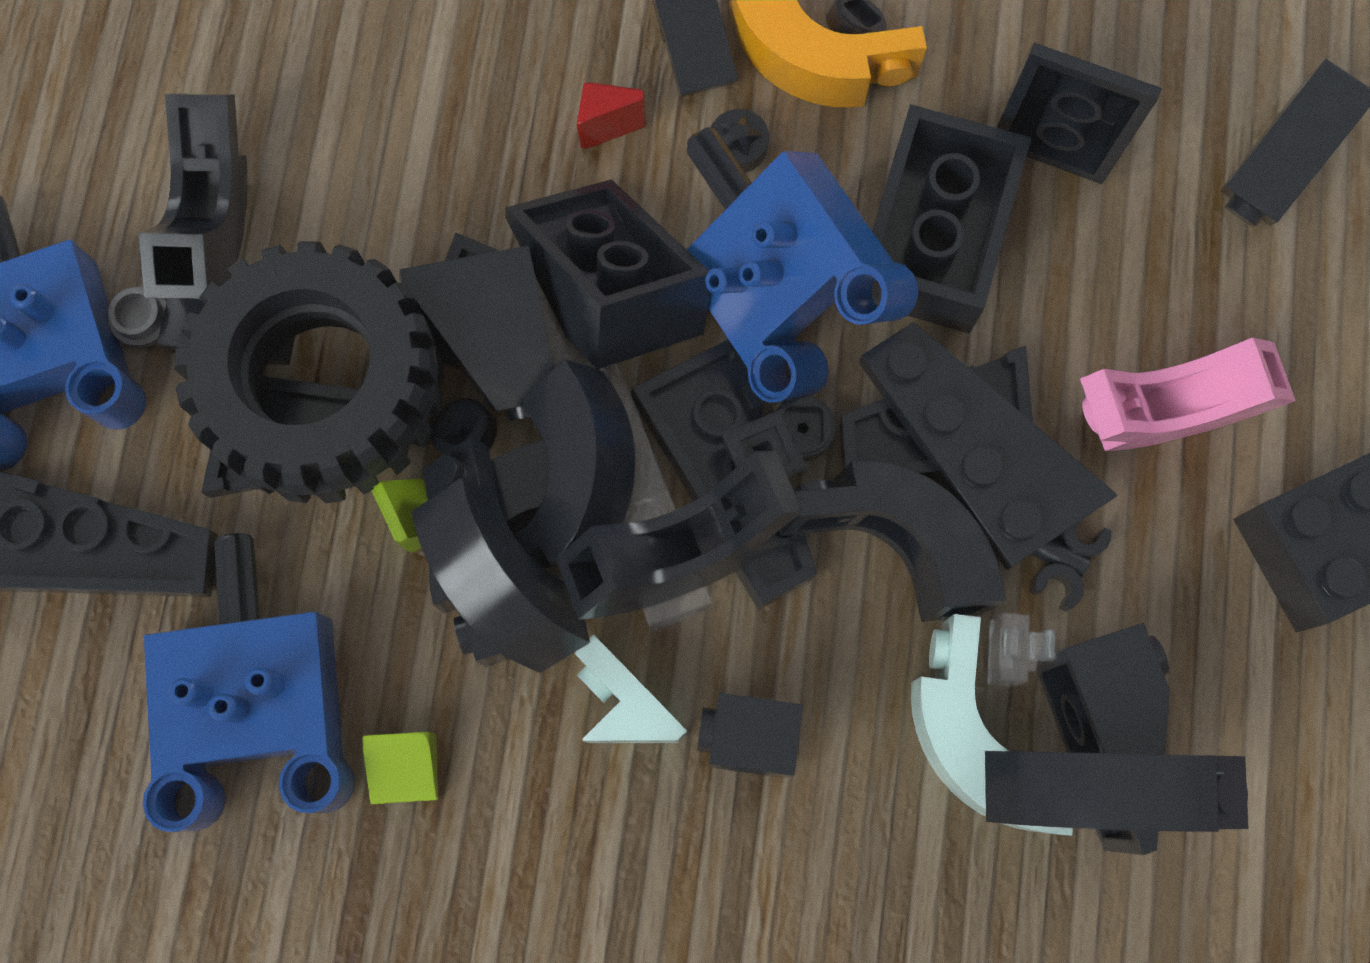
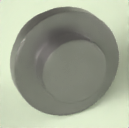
M143 287L122 290L112 299L108 308V324L111 332L123 344L133 348H146L155 345L158 341L167 300L165 298L144 297Z

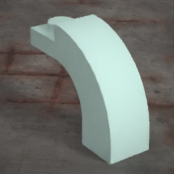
M954 614L943 622V630L934 629L931 638L929 667L939 669L938 679L920 677L911 682L912 716L922 750L938 777L962 802L986 817L985 751L1009 750L1000 745L990 735L980 718L975 701V677L981 617ZM1004 824L1022 830L1072 836L1073 828Z

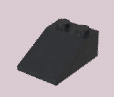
M1034 42L1020 66L996 128L1031 137L1027 153L1028 158L1103 184L1157 102L1162 88Z
M612 179L505 207V218L519 246H529L535 277L564 334L597 370L704 334L709 297L705 278L709 270Z
M1144 623L1062 649L1033 662L1067 752L1165 754L1170 689L1164 675H1167L1169 672V664L1161 643L1155 636L1148 635ZM1096 829L1104 851L1146 855L1157 851L1159 831Z

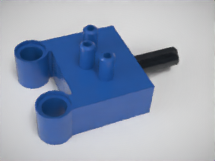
M706 127L699 133L693 134L687 140V154L725 211L687 250L709 270L705 278V284L709 290L707 307L748 368L749 384L752 391L760 399L771 403L793 400L804 395L812 396L820 392L826 384L829 374L828 361L824 352L816 344L808 341L798 342L795 337L834 302L839 313L847 321L857 325L900 320L908 316L916 305L918 283L913 273L906 266L893 262L818 153L783 151L751 182L718 132L711 127ZM875 280L878 281L881 288L882 297L879 306L875 304L872 298V287ZM787 362H788V364H789V366H790V369H791V379H790V381H789V379H788V377H787V374H786V363H787Z
M1 195L0 471H4L15 466L24 456L27 448V435L21 425L2 413L66 391V397L74 408L103 427L118 430L125 429L138 421L143 415L146 397L141 385L131 379L120 341L109 328V303L96 261L71 239L21 256L7 205ZM115 384L114 394L109 401L98 405V399L102 391Z
M244 533L225 534L216 538L214 542L220 625L144 635L152 781L144 792L143 809L145 817L152 826L166 832L199 831L210 827L219 819L224 809L225 793L223 786L217 778L206 772L205 766L295 754L285 764L280 773L279 790L285 803L290 808L301 813H329L338 810L349 801L354 791V773L352 767L343 757L332 619L318 612L260 619L254 539L251 535ZM322 764L329 771L331 784L327 794L321 800L315 801L307 794L305 780L313 767ZM188 783L194 790L196 801L191 814L184 819L177 813L174 803L178 790Z

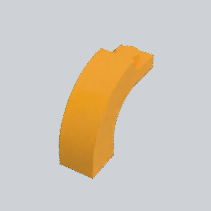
M728 0L733 30L746 57L767 80L788 94L802 100L830 107H864L869 84L878 83L886 87L897 86L907 82L910 78H917L927 49L923 26L865 34H843L831 31L817 24L803 11L797 0Z

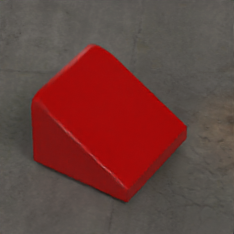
M591 82L583 84L577 117V130L581 148L595 147L645 127V98L642 89Z

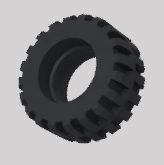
M300 241L297 243V252L287 253L283 246L279 244L262 249L263 259L251 265L242 258L227 268L232 277L218 287L214 282H211L201 293L199 298L205 303L204 308L199 315L192 312L188 313L180 331L190 341L188 347L176 349L174 370L187 381L180 382L175 389L180 407L191 415L188 425L197 439L212 451L214 457L252 486L268 494L276 491L288 501L307 503L311 499V495L318 496L324 503L345 501V489L355 486L364 495L371 492L373 486L379 484L376 476L387 468L391 467L396 475L401 473L411 463L405 455V451L412 443L419 447H424L433 432L426 420L429 414H440L443 394L437 382L444 378L442 359L435 347L437 342L415 298L404 283H397L391 270L378 260L370 259L365 263L358 250L340 244L334 246L332 254L327 253L320 241ZM320 327H340L361 334L370 348L369 368L361 388L345 407L330 417L304 425L280 424L267 417L261 406V381L270 359L284 343L302 332Z

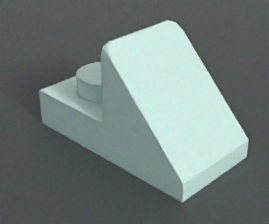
M595 635L590 637V643L575 652L577 657L586 665L577 676L603 703L612 695L620 702L582 740L586 743H679L687 735V730Z

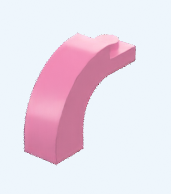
M1254 337L1208 356L1161 370L1130 373L1102 369L1080 378L1086 395L1082 402L1084 416L1091 429L1099 434L1105 451L1146 447L1207 432L1296 401L1275 342Z

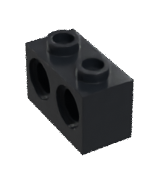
M719 693L716 709L703 707L697 751L710 753L708 765L710 768L779 778L793 777L795 774L803 705Z

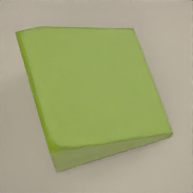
M404 479L378 482L379 484L373 486L371 491L395 542L410 553L422 549L415 529L412 511L427 501L424 480Z
M413 732L363 736V755L371 804L438 800L437 737L435 733Z

